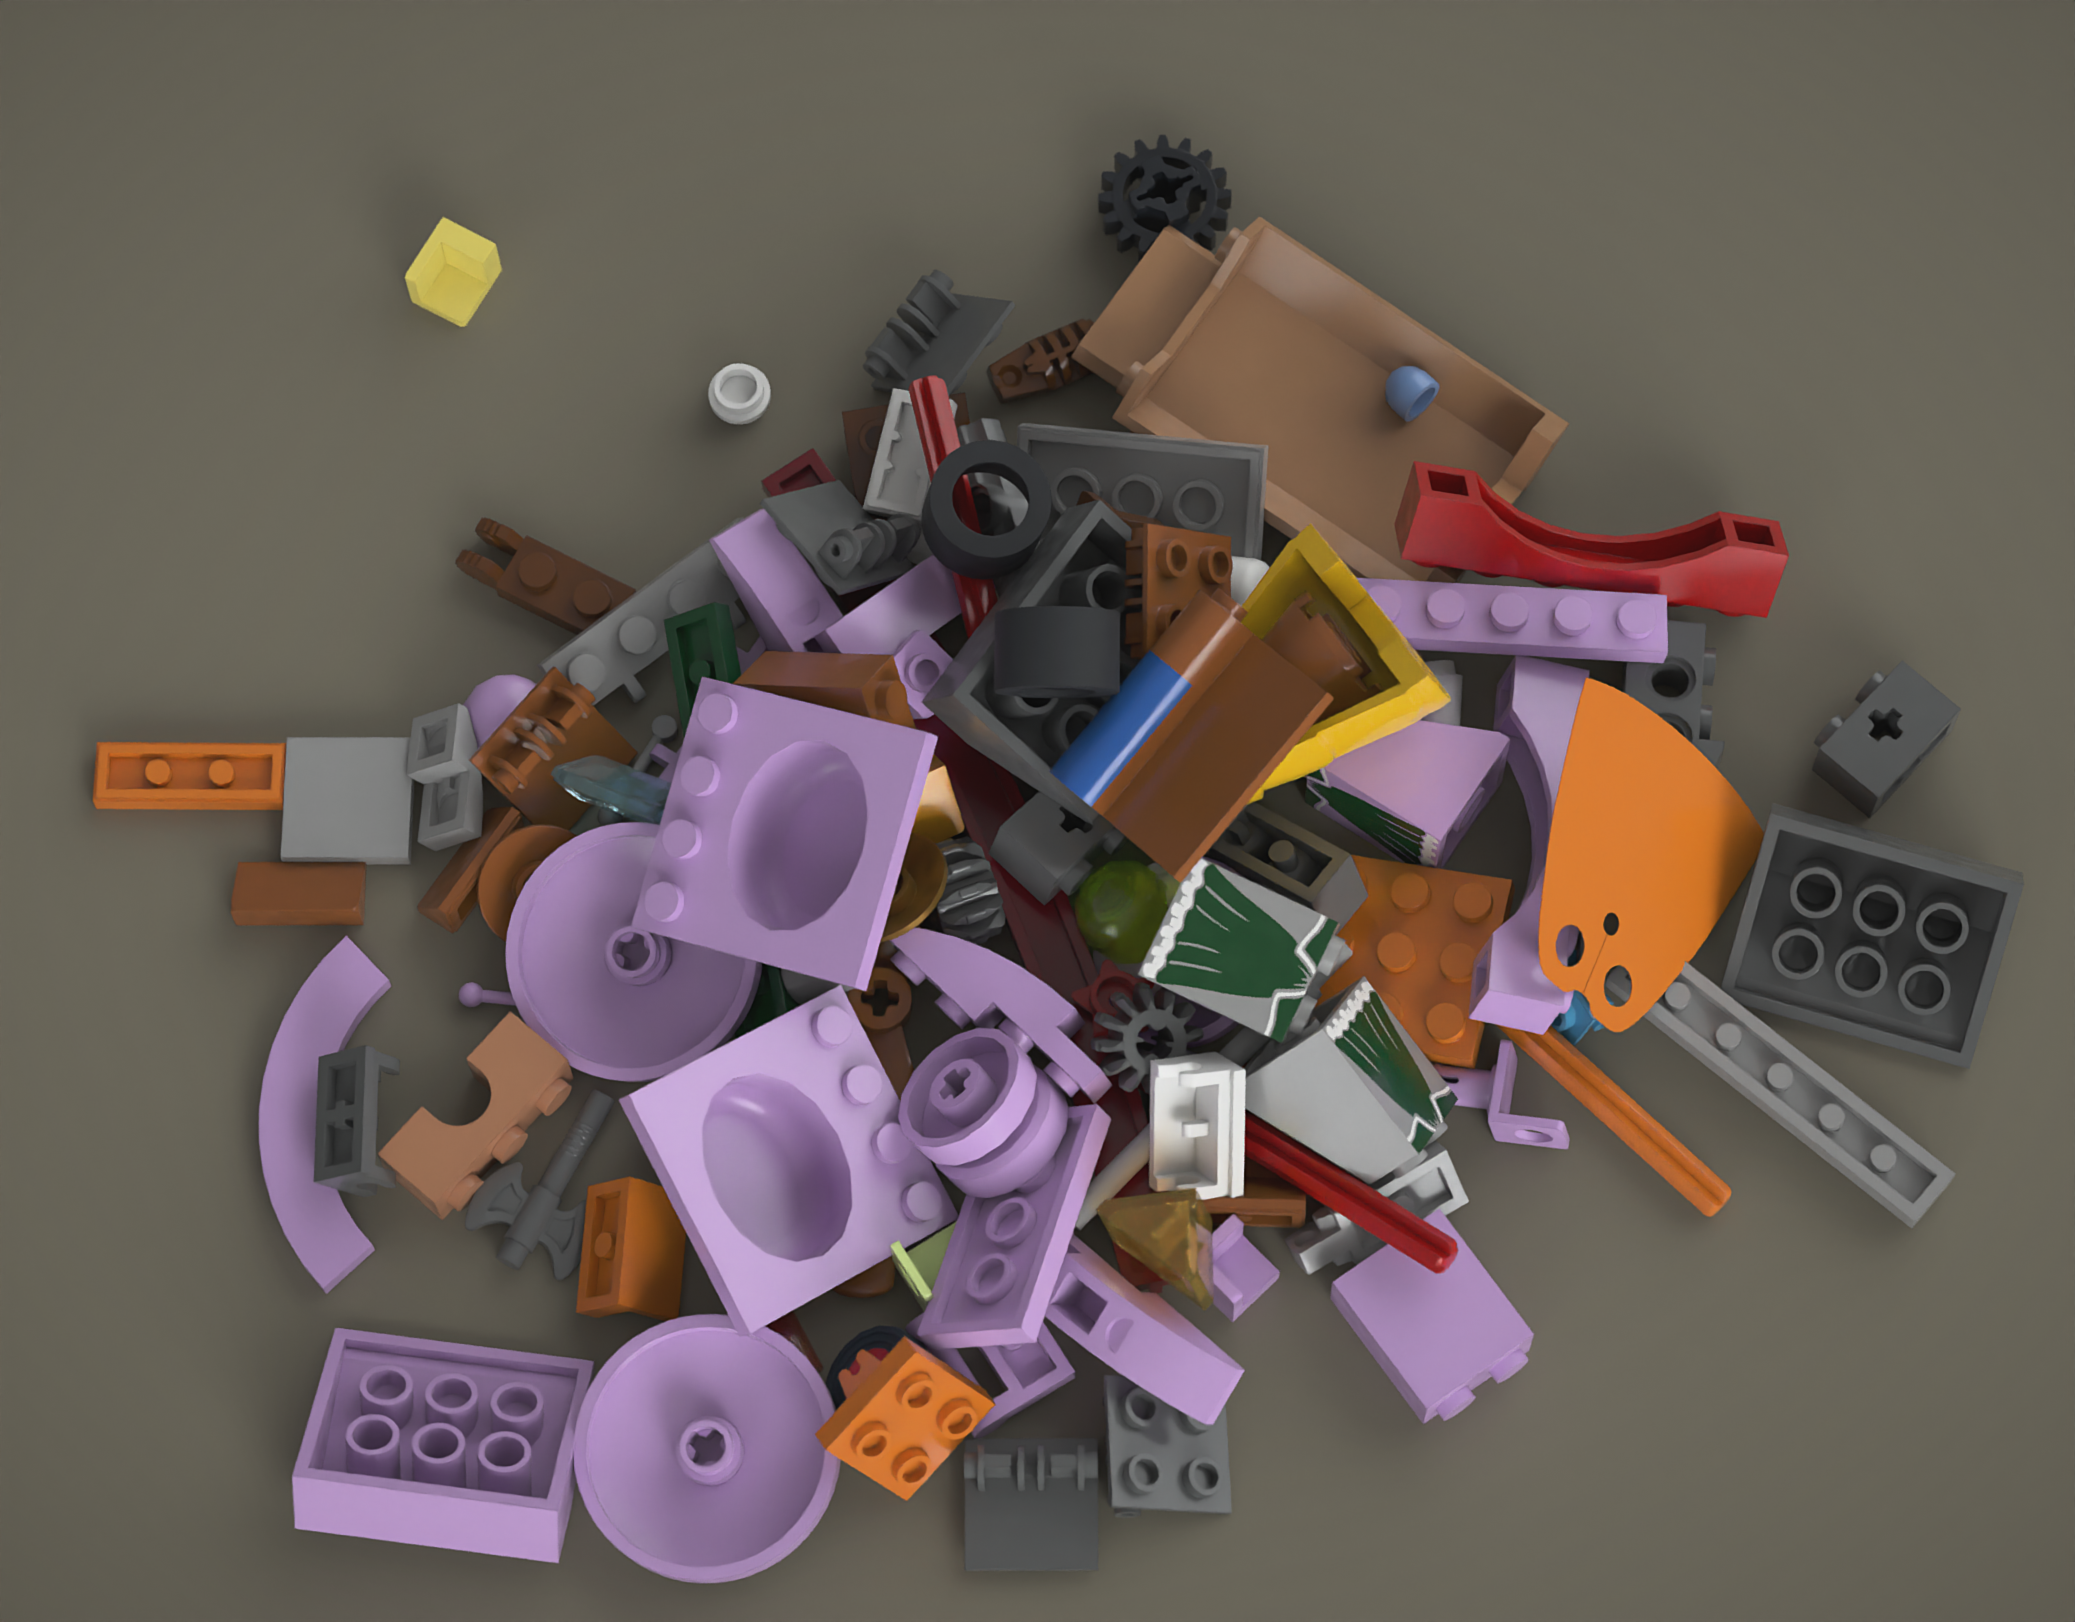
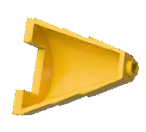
M1311 523L1297 537L1287 543L1243 603L1242 607L1248 614L1241 623L1258 638L1262 639L1292 601L1306 590L1316 600L1307 610L1312 616L1317 613L1324 616L1328 613L1372 670L1362 678L1368 689L1372 685L1380 683L1385 691L1311 726L1247 804L1262 799L1265 790L1317 771L1330 764L1337 757L1416 723L1451 701L1447 691L1415 649Z

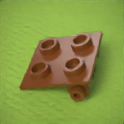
M1148 523L1143 524V528L1131 529V540L1125 542L1126 575L1143 576V578L1125 580L1124 587L1142 590V597L1125 599L1124 607L1142 609V612L1126 614L1124 646L1131 647V659L1141 660L1199 589L1211 597L1217 588H1220L1231 597L1233 562L1230 536Z
M552 667L472 755L469 761L532 825L547 824L570 830L638 752L594 708L592 703L596 699L588 689L579 683L573 686L556 667Z

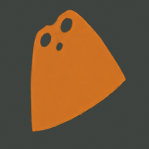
M1587 677L1581 691L1570 734L1551 822L1539 913L1538 954L1541 969L1548 980L1563 992L1577 990L1587 998L1592 1016L1613 1032H1622L1635 1024L1651 1009L1681 973L1685 961L1689 963L1704 943L1754 864L1764 832L1736 790L1689 740L1634 698L1614 687ZM1611 912L1617 916L1619 923L1618 930L1612 936L1606 934L1603 926L1604 918ZM1567 925L1576 926L1584 939L1583 955L1580 961L1572 967L1563 965L1556 953L1558 934ZM1616 965L1625 967L1631 978L1630 996L1627 1002L1620 1007L1610 1005L1604 993L1605 977L1608 971Z

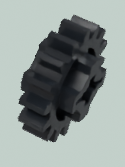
M1159 135L1157 148L1148 149L1141 139L1134 141L1135 156L1133 158L1117 152L1114 155V169L1116 172L1103 171L1101 189L1105 192L1098 194V212L1106 214L1103 217V231L1105 235L1119 233L1117 236V250L1122 254L1135 246L1139 249V263L1163 229L1170 225L1203 248L1212 251L1216 244L1214 230H1227L1228 213L1225 210L1231 208L1232 198L1231 190L1224 188L1227 178L1225 168L1210 170L1212 167V152L1207 149L1197 156L1192 155L1191 139L1184 138L1177 149L1169 148L1166 135ZM1139 179V188L1130 191L1129 199L1124 201L1129 187L1134 181ZM1206 201L1203 212L1191 224L1189 220L1190 215L1200 211L1201 203Z

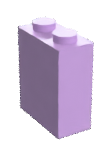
M1440 1208L1423 1220L1454 1238L1457 1243L1458 1254L1444 1273L1436 1274L1387 1244L1333 1281L1330 1299L1423 1424L1437 1414L1444 1421L1457 1415L1476 1398L1471 1390L1491 1376L1497 1383H1501L1518 1372L1529 1361L1524 1353L1529 1351L1534 1333Z

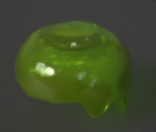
M1113 860L1095 869L1079 887V892L1075 895V921L1080 934L1095 951L1116 964L1141 963L1145 960L1169 909L1166 899L1168 886L1163 880L1158 878L1157 873L1138 860Z

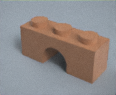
M511 1011L466 1058L473 1077L491 1092L489 1105L483 1115L472 1123L453 1126L439 1121L421 1106L377 1153L383 1168L395 1172L396 1181L441 1220L453 1208L457 1211L465 1209L470 1204L475 1192L484 1183L481 1178L497 1161L504 1164L512 1159L527 1140L528 1134L525 1132L526 1129L541 1113L546 1116L554 1113L571 1092L572 1086L569 1083L574 1077L568 1059Z

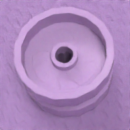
M976 1028L957 1034L935 1048L914 1070L902 1093L898 1118L903 1135L925 1156L932 1160L936 1167L956 1187L971 1197L992 1198L1012 1192L1035 1177L1054 1156L1066 1132L1069 1107L1064 1092L1045 1072L1032 1063L1031 1058L1013 1039L999 1029Z

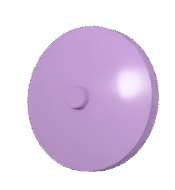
M628 822L605 825L589 830L561 845L537 867L526 882L514 906L507 931L506 969L508 982L514 1002L525 1024L568 1059L570 1066L587 1074L614 1081H655L725 1045L737 1031L750 1010L762 973L763 963L631 927L659 825L652 823Z
M699 1314L665 1321L647 1329L623 1345L604 1364L588 1388L581 1404L574 1434L576 1440L573 1458L579 1491L589 1514L604 1536L623 1554L647 1570L667 1578L692 1583H720L748 1577L769 1568L794 1551L809 1536L826 1511L835 1490L841 1459L825 1450L814 1434L834 1414L836 1408L829 1390L809 1360L792 1343L771 1329L763 1326L751 1334L739 1337L730 1317L719 1314Z

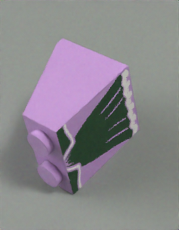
M1419 720L1408 727L1337 757L1327 766L1303 776L1307 779L1305 803L1401 863L1443 869L1502 783L1510 738L1495 731Z

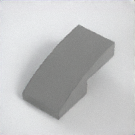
M460 703L413 718L406 775L424 784L417 842L434 851L479 838L482 832L481 772L469 761L478 750L468 708Z

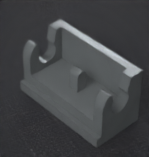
M367 1045L319 1056L314 1183L361 1197L377 1195V1184L382 1187L396 1188V1173L389 1169L375 1166L376 1131H378V1083L381 1082V1071L386 1074L400 1075L399 1059L377 1052L375 1048Z

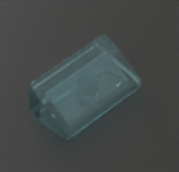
M598 755L557 765L551 773L555 782L581 801L635 822L660 825L671 787L670 782Z

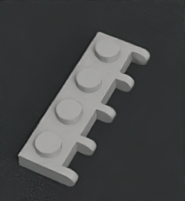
M736 518L723 529L714 534L712 537L723 532L724 530L728 529L729 527L733 526L734 524L738 523L744 518ZM708 539L541 661L537 666L544 676L552 667H556L573 686L576 683L583 685L596 699L592 705H595L620 685L634 703H637L646 696V693L634 675L668 651L663 620L709 603L717 602L729 605L732 625L734 629H737L746 622L744 615L734 602L740 597Z

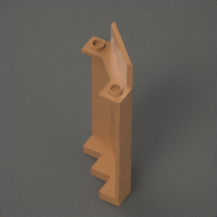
M1260 216L1243 231L1234 227L1222 242L1216 255L1170 225L1165 227L1071 356L1081 365L1117 388L1116 393L1122 396L1123 400L1112 418L1134 433L1269 446L1264 521L1291 539L1297 537L1311 523L1356 578L1459 583L1466 573V569L1447 566L1427 568L1400 557L1394 524L1413 462L1418 461L1476 471L1495 493L1514 505L1523 490L1526 491L1569 426L1568 422ZM1402 366H1416L1428 373L1440 385L1436 397L1427 409L1409 422H1406L1392 410L1385 397L1388 377L1392 371Z

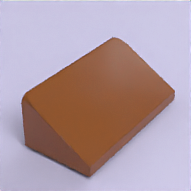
M499 807L488 809L484 813L481 837L462 843L419 902L417 909L422 915L452 934L454 931L457 932L478 904L477 880L485 857L499 840L507 834L524 827L520 811L513 807Z
M238 862L230 913L236 925H364L367 864L366 862Z
M1244 1177V1196L1233 1198L1223 1196L1196 1201L1177 1200V1190H1174L1173 1214L1177 1224L1222 1225L1232 1214H1235L1244 1223V1226L1301 1228V1226H1305L1306 1193L1283 1178Z

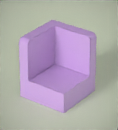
M1232 1214L1187 1257L1188 1279L1232 1322L1279 1278L1280 1271L1243 1236L1244 1223L1235 1214Z

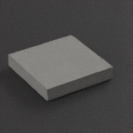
M287 737L281 839L282 862H366L367 865H411L415 780L406 775L411 737Z

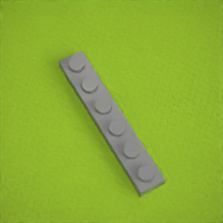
M1686 961L1681 973L1643 1016L1911 1229L1953 1180L1955 1173ZM1618 965L1607 977L1605 987L1624 1002H1627L1631 993V978L1626 968Z

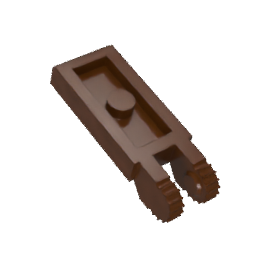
M486 517L481 518L476 526V535L488 545L497 547L499 550L513 556L506 570L504 571L492 560L466 549L461 551L455 561V564L461 571L495 589L499 597L576 635L580 634L636 592L635 588L528 535L523 538L512 528Z

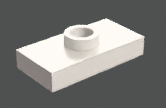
M893 388L863 509L869 514L888 518L895 514L905 513L917 520L919 524H922L923 504L931 482L909 391ZM949 399L953 417H955L957 404L954 400Z

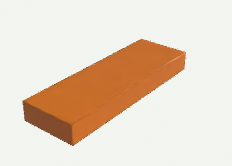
M97 742L93 804L96 809L283 810L287 743Z

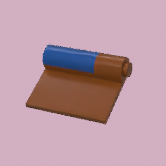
M1217 588L1211 597L1199 589L1121 683L1119 693L1111 695L1049 770L1059 781L1106 818L1180 883L1334 699L1328 692L1246 628L1241 621L1248 612L1220 588Z

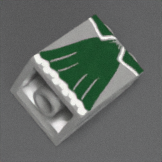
M1201 858L1180 883L1138 975L1283 1043L1290 1031L1299 1036L1302 1035L1318 1001L1307 996V993L1318 971L1330 976L1346 940L1335 936L1340 925L1339 922Z
M1364 976L1315 1007L1301 1036L1290 1031L1283 1043L1270 1038L1244 1068L1246 1070L1245 1108L1368 1184H1372L1391 1171L1396 1178L1403 1177L1420 1165L1428 1156L1424 1147L1431 1144L1447 1130L1448 1126L1443 1120L1458 1100Z

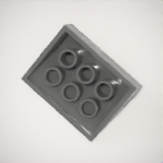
M1100 499L1065 510L922 700V703L968 745L1087 823L1093 822L1099 813L1059 781L1049 770L1111 695L1087 698H1032L995 693L994 632L995 612L1003 609L1036 606H1074L1114 610L1120 613L1119 686L1140 662V660L1131 659V647L1124 646V638H1126V614L1140 613L1142 609L1124 607V600L1141 598L1142 590L1127 589L1124 585L1125 580L1143 578V576L1126 575L1125 542L1131 540V528Z
M1772 803L1720 989L1741 1005L1970 1069L2024 886L2023 873Z

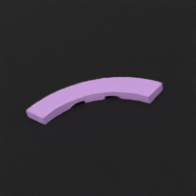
M347 936L322 959L304 982L287 1010L271 1047L263 1076L259 1105L260 1154L263 1175L273 1209L296 1255L325 1294L375 1251L371 1242L357 1227L345 1208L338 1190L314 1183L319 1056L344 1051L360 1021L375 1002L391 987L389 979Z

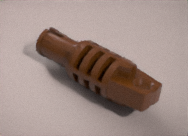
M1079 319L1025 342L1024 345L991 364L986 373L999 402L1004 404L1049 393L1093 374L1092 371L1071 358V356L1094 322L1091 319Z

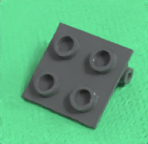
M934 270L930 276L922 275L905 299L910 305L902 303L897 308V313L903 321L897 318H890L886 323L887 328H883L871 346L865 351L867 360L863 364V368L869 375L875 378L871 387L874 390L892 392L893 388L909 391V385L914 380L937 375L938 378H942L945 381L949 396L964 383L967 377V370L983 348L991 344L999 336L1002 330V323L1015 307V304L1007 300L951 293L950 289L954 285L953 281L939 270Z
M840 480L765 498L760 502V505L776 522L779 532L798 547L815 567L818 577L825 584L832 587L838 595L898 579L915 567L907 556L921 536V527L918 521L905 513L892 515L887 521L882 519L874 520Z
M1105 1375L1103 1377L1104 1397L1102 1401L1105 1407L1106 1421L1104 1444L1107 1446L1105 1464L1108 1465L1109 1494L1107 1495V1503L1110 1508H1114V1515L1120 1518L1137 1517L1141 1515V1509L1231 1514L1226 1403L1213 1425H1205L1146 1391L1127 1377Z
M1098 1438L965 1439V1571H1098Z

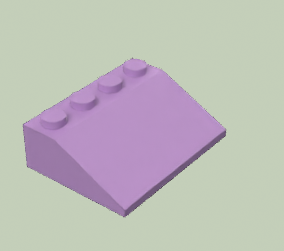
M335 1328L292 1475L295 1529L558 1563L571 1512L576 1482L573 1458L576 1436H574L576 1421L581 1404L593 1381L594 1361Z

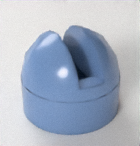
M1402 366L1392 371L1388 377L1385 397L1392 410L1406 422H1409L1427 409L1436 397L1440 385L1422 369L1416 366Z

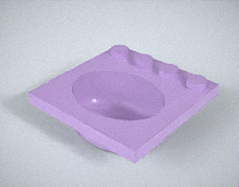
M702 677L631 927L866 991L938 737L925 731Z
M841 985L619 1099L739 1337L751 1334L892 1256L890 1245L899 1240L902 1247L906 1248L958 1219L959 1215L930 1159L903 1135L898 1118L900 1100Z

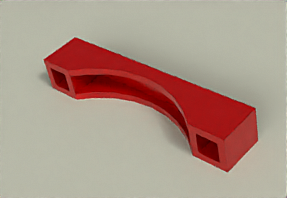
M1418 461L1413 462L1394 524L1401 559L1410 560L1422 567L1437 568L1447 566L1472 570L1481 576L1497 578L1503 575L1528 579L1551 588L1565 585L1594 591L1667 595V606L1669 607L1695 606L1713 609L1730 617L1750 615L1767 618L1789 557L1779 521L1718 511L1690 524L1655 533L1623 536L1587 534L1550 525L1518 510L1495 493L1476 471Z

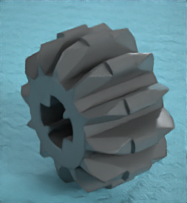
M968 836L954 841L950 838L936 843L946 859L948 877L941 899L929 914L931 924L935 926L936 931L939 933L958 937L976 945L988 942L987 938L1002 932L1006 917L1002 908L1003 900L999 894L997 880L992 873L990 862L986 860L982 847Z
M1141 982L1135 984L1132 1002L1121 992L1116 991L1111 994L1112 1005L1118 1013L1113 1017L1103 1012H1097L1094 1021L1103 1027L1109 1028L1108 1035L1097 1036L1090 1043L1091 1048L1096 1051L1110 1052L1102 1060L1099 1068L1107 1076L1120 1072L1118 1084L1120 1088L1132 1092L1141 1082L1144 1091L1150 1094L1151 1060L1195 1055L1196 1053L1186 1049L1187 1043L1199 1041L1204 1037L1203 1029L1197 1026H1184L1195 1013V1008L1191 1003L1182 1002L1174 1006L1176 1001L1175 992L1162 986L1153 996L1150 986ZM1144 1026L1156 1031L1158 1030V1035L1151 1036V1039L1157 1041V1043L1150 1052L1136 1047V1042L1144 1041L1143 1038L1137 1036Z

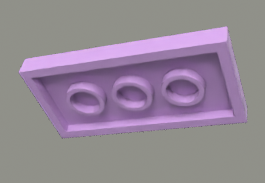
M1098 1104L1069 1107L1066 1132L1054 1156L1035 1177L1012 1192L992 1198L966 1195L932 1290L933 1299L927 1304L916 1335L931 1350L1036 1342L1111 1122V1118Z

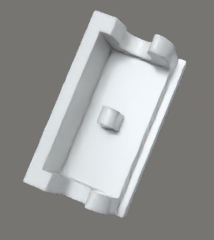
M1217 1052L1151 1060L1149 1186L1156 1191L1177 1190V1200L1196 1201L1230 1196L1232 1198L1244 1196L1246 1070Z

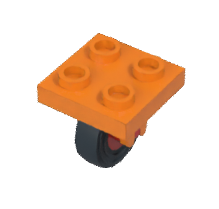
M878 1325L860 1332L844 1345L831 1364L825 1385L829 1390L836 1411L814 1435L825 1450L907 1501L996 1404L982 1387L930 1354L929 1349L911 1334L899 1327Z

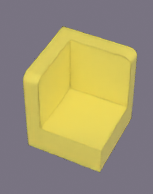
M442 217L408 269L405 280L413 303L460 327H464L468 324L501 273L502 267L495 243Z

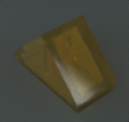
M1196 1188L1104 1200L1096 1209L1115 1243L1204 1311L1214 1302L1212 1218Z

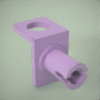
M1501 1040L1497 1065H1493L1491 1071L1435 1063L1434 1068L1458 1098L1455 1106L1487 1109L1488 1124L1495 1141L1568 1149L1570 1138L1563 1121L1509 1114L1518 1063L1512 1041ZM1526 1130L1539 1131V1132H1542V1133H1535V1132H1530V1131H1526Z

